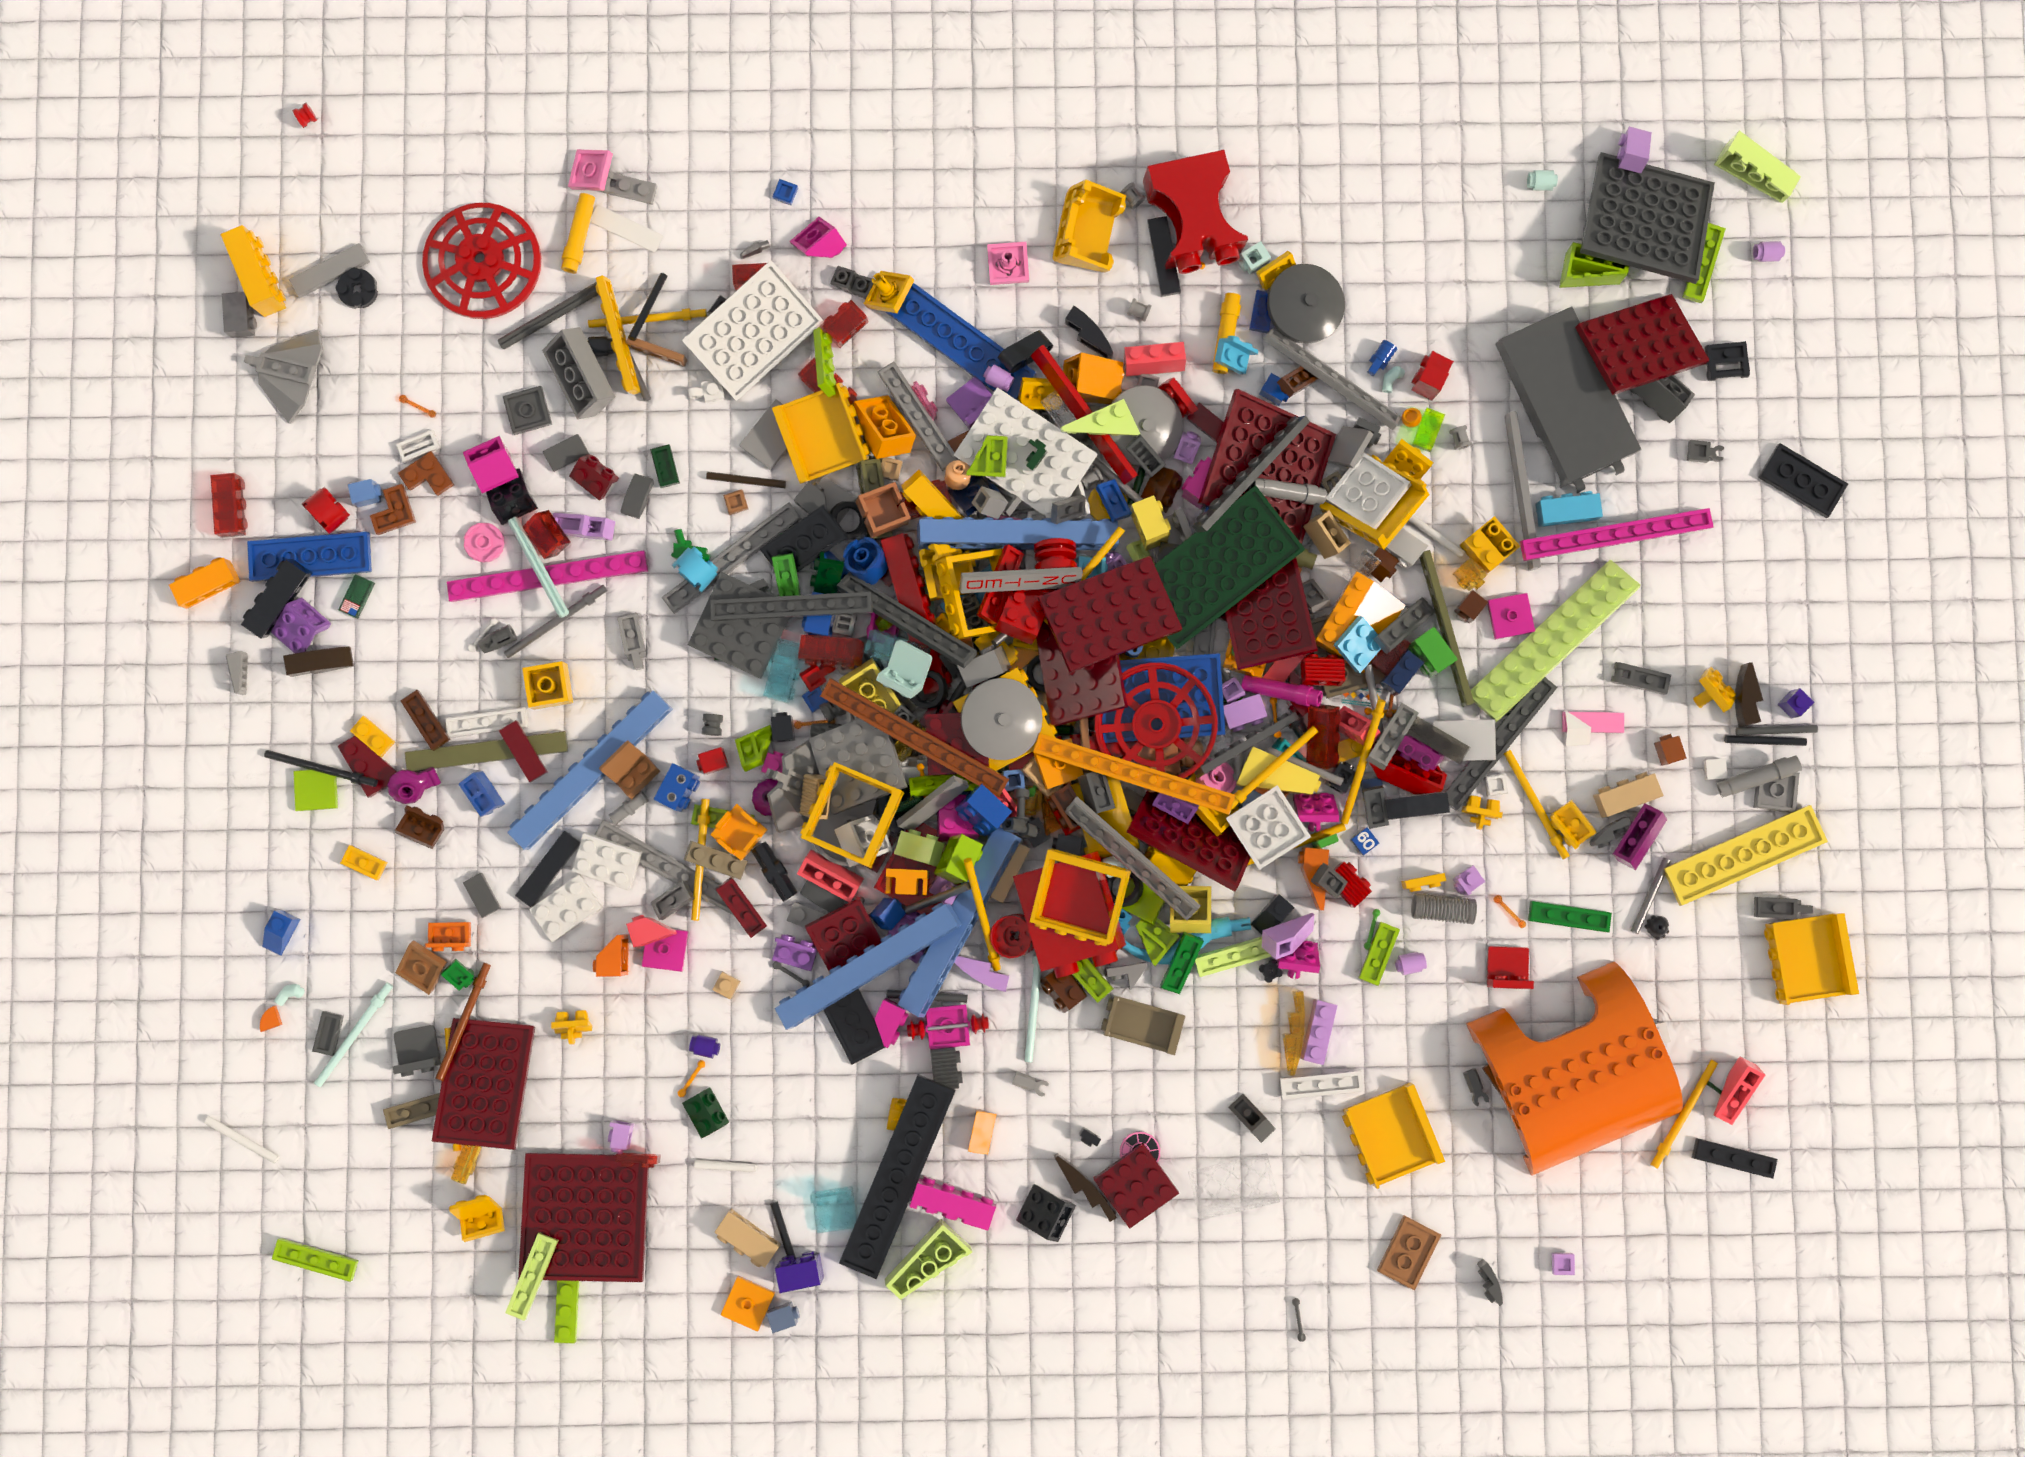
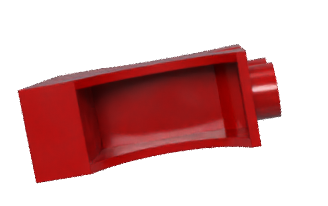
M1225 150L1147 167L1143 178V185L1148 203L1166 213L1176 231V247L1169 255L1165 265L1166 269L1178 267L1180 274L1197 271L1202 267L1200 257L1204 250L1208 252L1210 260L1216 259V263L1219 266L1228 265L1240 259L1239 254L1244 249L1248 236L1233 229L1224 219L1219 207V191L1223 188L1230 174Z

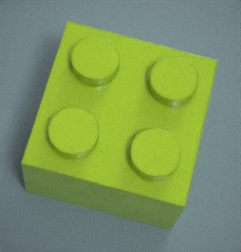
M963 834L951 836L934 874L954 884L967 882L968 876L964 859L971 858L974 866L982 856L983 851L981 849L983 844Z

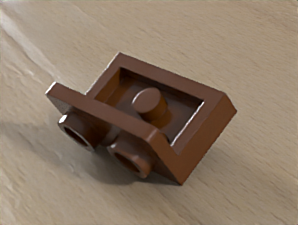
M1163 467L1149 478L1141 497L1146 499L1154 495L1156 501L1160 500L1163 512L1167 513L1173 504L1177 491L1182 485L1183 478L1175 470Z
M1070 784L1048 796L1050 808L1053 812H1058L1061 817L1058 819L1063 829L1067 828L1068 831L1079 826L1064 812L1077 797Z
M406 805L404 809L405 814L396 827L395 833L433 849L444 831L442 819L436 815L430 816L418 807Z
M1053 970L1040 980L1043 991L1052 997L1055 1007L1063 1013L1069 1011L1087 997L1072 974L1056 978Z

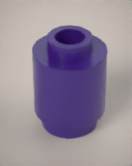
M699 1034L698 1036L693 1035L689 1051L693 1052L694 1055L713 1059L715 1055L718 1056L721 1044L718 1043L717 1038Z

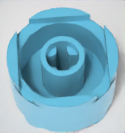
M693 546L692 549L688 547L672 564V567L675 569L678 566V573L693 587L700 586L699 591L702 593L718 576L716 573L718 568L710 560L705 562L702 559L703 554L696 547Z

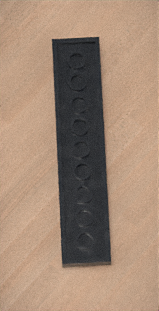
M919 1074L917 1075L839 1264L877 1279L955 1094V1089Z

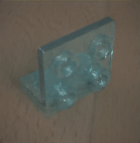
M853 1186L814 1191L810 1194V1201L814 1206L817 1233L854 1228L857 1216Z

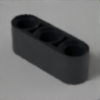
M1038 330L1005 348L999 354L998 359L1010 373H1014L1034 362L1031 355L1040 346L1044 345L1050 351L1053 348V344L1041 330Z

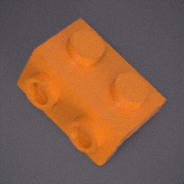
M471 922L428 923V943H425V948L431 947V951H444V947H452V951H464V947L471 946Z

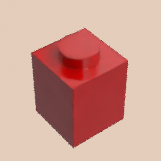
M722 747L698 754L699 759L696 760L698 769L706 775L729 768L726 754Z

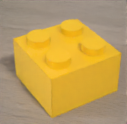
M560 661L522 668L528 708L536 710L573 703L567 663Z

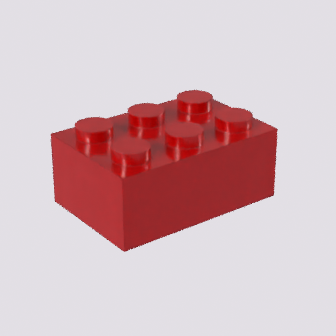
M1055 589L1010 591L994 630L1032 645L1045 617L1038 597L1053 592Z

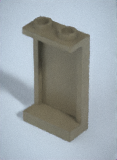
M1116 995L1113 996V999L1109 998L1106 1010L1109 1011L1108 1018H1104L1101 1025L1104 1036H1110L1175 1055L1185 1015Z

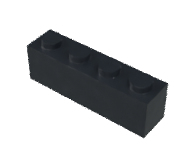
M294 559L282 560L276 568L278 572L274 577L272 576L268 579L264 592L259 593L254 599L255 605L253 608L248 609L243 615L244 621L241 625L260 639L267 638L271 634L285 605L294 601L312 575L311 571Z

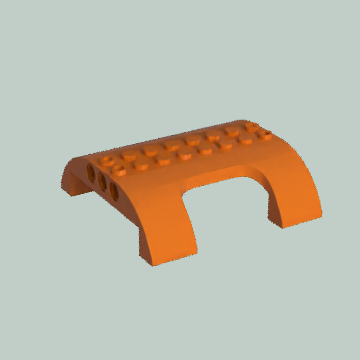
M1614 961L1577 977L1584 995L1590 996L1593 999L1595 1014L1586 1024L1554 1038L1541 1042L1531 1040L1525 1036L1504 1008L1466 1023L1473 1041L1480 1044L1527 1153L1523 1158L1532 1176L1679 1114L1682 1111L1683 1100L1679 1081L1654 1020L1632 980Z

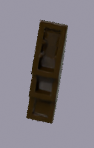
M1058 1153L1055 1154L1054 1158L1074 1193L1076 1194L1082 1190L1092 1208L1100 1204L1109 1222L1116 1219V1214L1091 1180Z

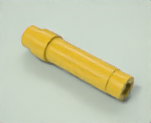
M580 193L568 241L563 250L561 269L568 273L576 274L578 266L582 262L583 248L595 202V197L590 194Z
M1225 293L1224 302L1221 304V319L1213 362L1215 361L1219 339L1235 336L1237 319H1239L1241 310V296L1239 294ZM1214 362L1212 371L1218 374H1227L1228 368Z

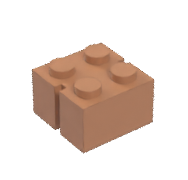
M896 482L857 497L856 504L862 518L866 517L864 523L871 538L908 525L911 520L905 503H900L902 496Z

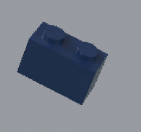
M1407 650L1399 657L1379 684L1393 696L1401 693L1424 662Z

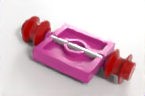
M966 1004L932 1007L926 1013L927 1025H924L921 1019L918 1024H914L911 1020V1024L907 1025L908 1037H912V1041H914L915 1036H920L921 1040H923L926 1031L928 1033L930 1049L969 1046V1029L972 1028L974 1034H977L978 1030H982L985 1033V1029H989L988 1017H984L982 1013L981 1017L977 1018L973 1014L971 1022L970 1020L968 1021Z

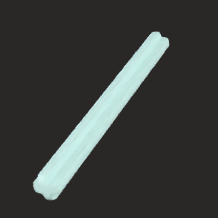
M518 517L509 519L508 524L560 618L567 616L569 611Z

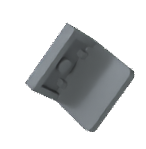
M433 1025L394 1033L398 1065L392 1066L394 1074L401 1073V1077L414 1075V1070L421 1069V1073L434 1071V1066L441 1065L436 1031Z

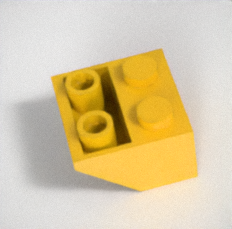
M1495 516L1459 545L1484 575L1492 571L1521 547Z

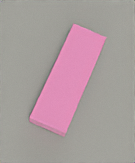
M1562 712V732H1567L1565 712ZM1569 712L1589 725L1591 733H1624V713Z

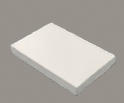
M1495 719L1433 721L1434 749L1445 755L1443 761L1496 760Z

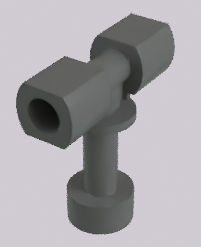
M1017 788L1013 790V799L1017 800V814L1015 817L1006 818L1002 823L1003 830L1010 833H1018L1019 836L1027 839L1036 838L1038 833L1037 826L1027 823L1029 818L1025 817V800L1029 799L1030 790Z

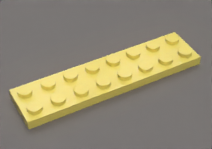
M1807 805L1664 868V871L1679 906H1682L1828 841L1812 806Z

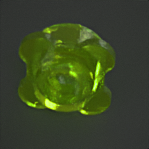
M880 616L875 621L880 632L888 630L892 626L890 622Z

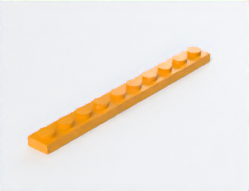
M1039 733L1033 753L1230 815L1236 796Z

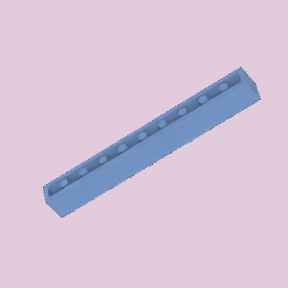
M924 517L919 519L917 524L918 549H928V546L931 544H948L956 549L995 550L1002 549L1005 545L1009 544L1017 550H1034V545L1039 541L1050 538H1065L1076 543V550H1100L1118 528V521L1112 522L1111 519L1092 521V519L1086 518L1080 521H1073L1071 519L1054 524L1050 522L1051 518H1044L1042 520H1033L1032 518H1024L1022 520L1003 518L1002 520H994L987 517L982 520H974L972 517H965L963 519ZM1119 539L1109 551L1116 550L1119 545Z
M653 690L651 693L649 691L641 697L640 700L642 702L639 705L632 706L626 712L627 716L622 721L618 720L611 727L613 730L608 735H602L597 740L598 744L593 749L589 748L582 755L584 758L579 763L575 762L569 767V773L565 777H559L553 783L554 787L550 791L546 790L539 797L540 801L535 806L532 804L525 810L524 813L526 815L520 820L516 819L510 825L511 829L507 833L524 850H529L550 828L605 776L599 770V767L627 740L636 746L673 710L657 692Z
M1002 827L988 834V841L981 849L983 851L982 856L974 865L984 907L1022 840L1020 837L1004 831ZM971 889L958 894L951 905L962 926L929 945L930 947L927 952L919 959V967L909 977L910 983L899 996L900 1001L898 1005L917 1017H925L979 918Z
M940 903L932 908L933 912L930 914H921L915 918L916 922L912 925L905 924L897 929L899 933L894 936L891 934L881 939V944L876 947L874 944L863 950V955L859 957L855 955L847 960L848 964L845 966H836L829 971L831 974L827 977L820 976L812 981L813 985L809 988L804 986L796 991L797 995L790 998L788 996L779 1001L780 1005L774 1009L785 1029H793L962 926L951 904Z

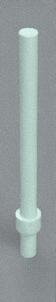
M1036 953L1032 958L1034 968L1024 1062L1033 1061L1041 970Z
M386 982L380 992L373 996L370 1006L315 1080V1085L318 1087L323 1085L375 1011L382 1007L385 997L391 991L393 985Z

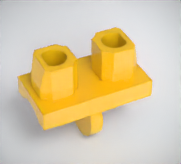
M1471 795L1468 797L1466 806H1462L1461 812L1478 815V817L1471 816L1470 822L1476 823V829L1482 830L1483 825H1491V820L1485 819V817L1502 818L1503 812H1499L1500 801L1488 799L1486 809L1480 808L1481 797Z
M586 1010L576 1011L574 1021H569L568 1012H557L555 1022H551V1029H554L555 1034L561 1033V1039H568L569 1044L572 1045L575 1044L576 1038H582V1032L592 1031V1024L589 1021Z

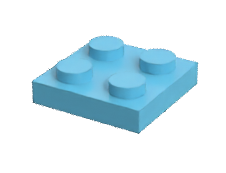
M1358 616L1333 645L1357 673H1361L1381 650L1380 646L1373 640L1378 634L1363 616Z

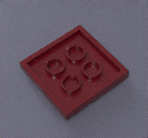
M961 712L925 714L926 732L989 767V758L976 752L965 739L961 728ZM927 757L928 775L957 774Z
M860 898L805 925L828 971L839 965L841 967L848 964L847 960L855 955L859 957L864 954L863 950L873 944L876 947L882 943L881 937Z
M1141 1143L1094 1177L1096 1184L1129 1229L1180 1194L1144 1143Z

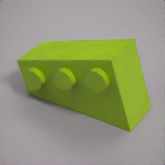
M1575 242L1571 244L1565 254L1559 288L1620 285L1628 274L1629 266L1580 253L1582 244Z

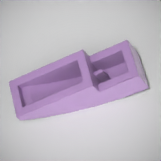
M553 513L550 532L567 536L612 541L615 521L605 517Z
M958 955L954 963L970 977L991 988L1006 992L1009 975L990 971V962Z

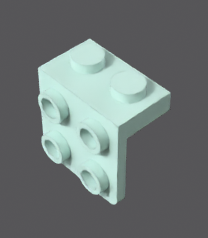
M898 640L895 643L888 667L878 673L876 681L911 699L922 691L932 662V656L903 640Z

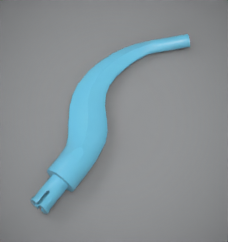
M1229 917L1211 919V933L1189 934L1203 938L1202 949L1213 939L1232 936V932L1251 930V925L1249 924L1251 923L1250 917L1230 920ZM1125 940L1126 946L1122 947L1124 950L1139 959L1151 962L1146 949L1135 947ZM1180 940L1168 950L1158 964H1170Z

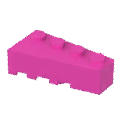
M924 1176V1178L919 1177L910 1203L911 1208L917 1209L919 1205L927 1213L937 1214L939 1211L947 1219L957 1220L960 1218L964 1224L989 1230L996 1209L993 1199L985 1196L978 1198L971 1191L963 1189L960 1192L954 1190L955 1186L943 1183V1185L935 1183L933 1178Z

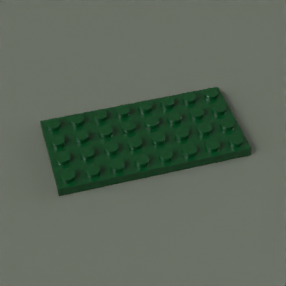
M1256 485L1239 497L1207 532H1195L1154 564L1182 626L1180 632L1167 636L1176 650L1306 550Z

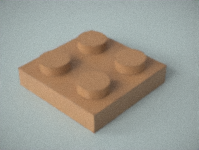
M413 940L408 945L395 973L429 995L433 992L447 961Z

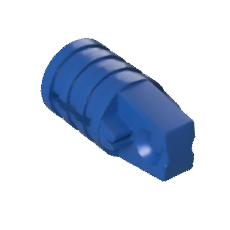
M1382 340L1381 345L1369 360L1373 364L1367 373L1374 376L1379 368L1384 370L1391 357L1398 350L1397 347L1387 340Z

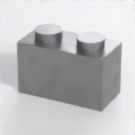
M222 293L224 333L231 338L255 336V329L257 328V321L254 317L255 309L249 305L245 293Z

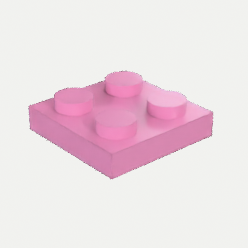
M577 149L568 187L572 190L604 191L613 153L609 150Z

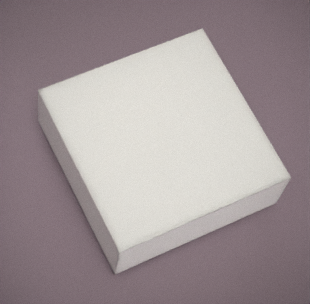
M1726 758L1703 760L1705 780L1728 778Z
M1505 774L1484 777L1487 797L1508 794Z

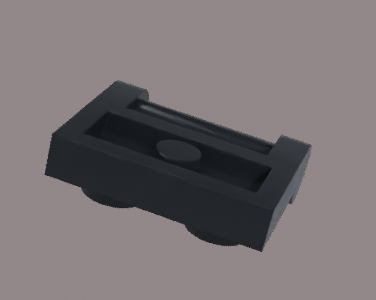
M1746 341L1712 344L1704 347L1705 353L1709 358V361L1706 363L1708 381H1715L1718 378L1739 376L1741 378H1748L1750 376ZM1740 363V369L1716 371V365Z

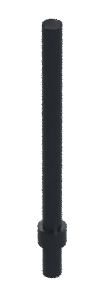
M266 750L264 753L265 758L347 779L354 784H365L376 787L378 784L377 779L364 776L360 772L354 771L352 773Z

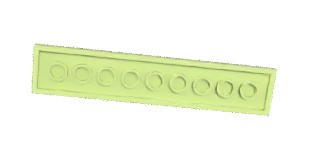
M1610 559L1537 627L1535 632H1532L1471 689L1474 703L1492 719H1495V722L1499 721L1640 588V584Z

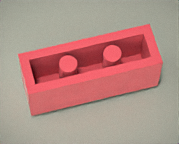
M1184 342L1124 347L1126 377L1185 371L1186 354Z
M812 849L797 872V875L849 903L853 900L864 880L858 874L829 861Z

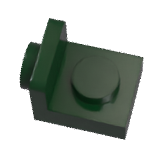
M1032 439L1029 440V443L1038 449L1036 452L1032 451L1026 459L1028 462L1026 466L1032 471L1037 468L1048 453L1044 449L1046 445L1038 439L1035 442Z

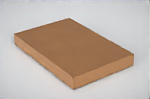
M1403 1215L1377 1271L1415 1291L1439 1242L1441 1234Z

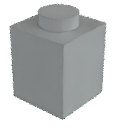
M981 486L972 504L980 514L999 519L1008 501L1000 492Z

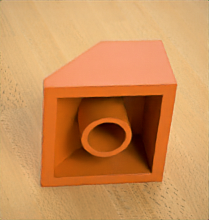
M629 934L616 935L598 953L596 960H593V972H596V977L628 975Z

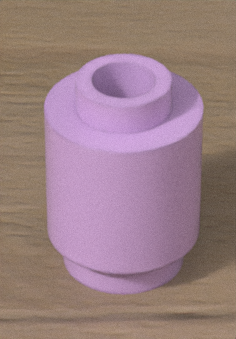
M1781 241L1760 242L1753 247V258L1759 262L1780 261L1785 255V246L1782 245Z
M996 365L988 366L983 376L986 378L985 382L995 388L998 387L1006 392L1014 381L1011 373Z
M1413 952L1398 955V960H1395L1396 970L1401 972L1402 975L1422 972V969L1427 968L1424 953Z

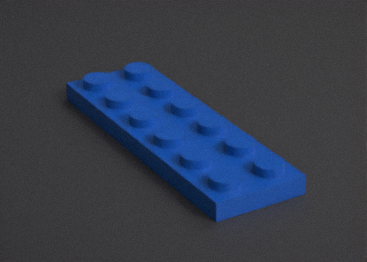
M369 532L247 541L249 581L251 582L268 581L270 577H274L278 572L276 568L279 563L286 559H294L312 572L310 577L372 572Z

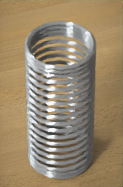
M1415 893L1412 898L1411 915L1413 919L1420 918L1426 920L1427 918V920L1435 921L1438 919V921L1442 920V922L1444 920L1446 922L1452 921L1453 923L1456 921V923L1463 922L1464 924L1473 925L1477 916V901L1471 898L1430 896V894ZM1433 902H1434V911H1433V917H1432V907H1433ZM1440 903H1441V913H1440V918H1439V909H1440ZM1451 903H1452V913H1451V919H1450V908H1451ZM1447 905H1448V916H1447V919H1446V911H1447ZM1459 905V916L1457 920V910ZM1462 905H1463V912H1462V919H1461V908H1462Z

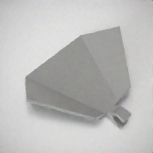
M319 330L271 346L265 353L261 352L259 358L245 355L244 362L252 367H256L255 371L258 372L259 385L290 424L305 406L323 350Z
M809 740L782 756V773L768 768L765 776L778 781L777 785L767 794L776 832L800 827L809 820V817L799 813L801 811L799 808L801 807L803 776L805 774H819Z

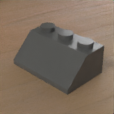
M1674 375L1630 389L1633 394H1637L1642 398L1643 403L1647 407H1652L1660 419L1667 421L1669 424L1689 405L1695 396Z

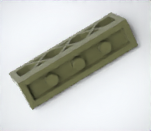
M880 459L862 460L858 463L856 470L860 494L884 486ZM889 531L872 539L875 541L892 537L893 534L892 531Z

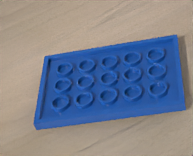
M1220 653L1120 660L1122 673L1132 667L1146 663H1167L1190 672L1201 681L1210 693L1218 717L1217 735H1225ZM1156 669L1158 682L1170 683L1182 689L1189 680L1176 672ZM1148 670L1131 675L1123 681L1127 694L1135 687L1149 683ZM1195 685L1188 695L1196 705L1199 716H1209L1211 713L1207 700ZM1158 688L1159 700L1170 703L1177 695V693L1171 690ZM1150 689L1138 693L1133 699L1140 705L1151 701ZM1183 700L1176 708L1180 717H1193L1190 707ZM1130 706L1124 708L1121 723H1132L1136 711ZM1116 711L1104 713L1102 725L1114 724ZM1156 718L1152 721L1151 726L1154 730H1160L1163 723L1161 719ZM1212 724L1200 725L1198 736H1210ZM1194 725L1182 726L1179 738L1192 737ZM1133 731L1122 732L1124 741H1138ZM1115 732L1103 733L1105 743L1118 742Z

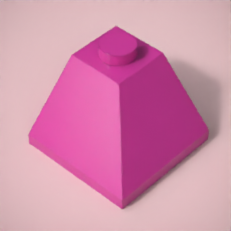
M817 217L789 241L806 256L833 258L840 254L843 248L847 246L836 228L821 217Z

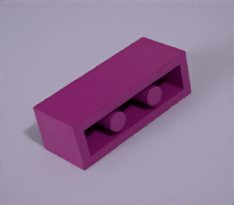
M1644 803L1613 853L1618 862L1634 870L1638 868L1667 821L1662 811Z

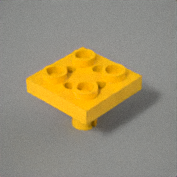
M880 271V273H876L873 276V286L863 304L870 309L898 313L914 279L910 275Z
M1403 439L1398 442L1383 461L1385 464L1387 462L1391 463L1400 472L1402 470L1406 471L1414 479H1421L1434 463L1424 456L1418 448L1412 447Z
M1712 667L1705 670L1699 679L1705 691L1695 696L1693 700L1699 708L1714 700L1720 709L1726 712L1732 707L1736 694L1732 687L1726 686L1722 681L1721 673Z

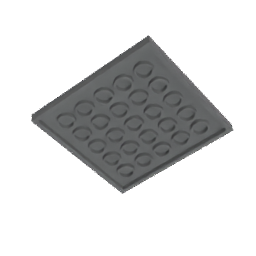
M1601 152L1597 160L1580 253L1696 284L1700 275L1715 182L1646 164L1642 173L1618 168L1619 159H1617V156Z

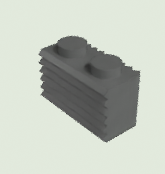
M955 1047L931 1049L933 1081L952 1089H958L959 1083H963L962 1071L957 1069V1063H961L960 1051H956Z

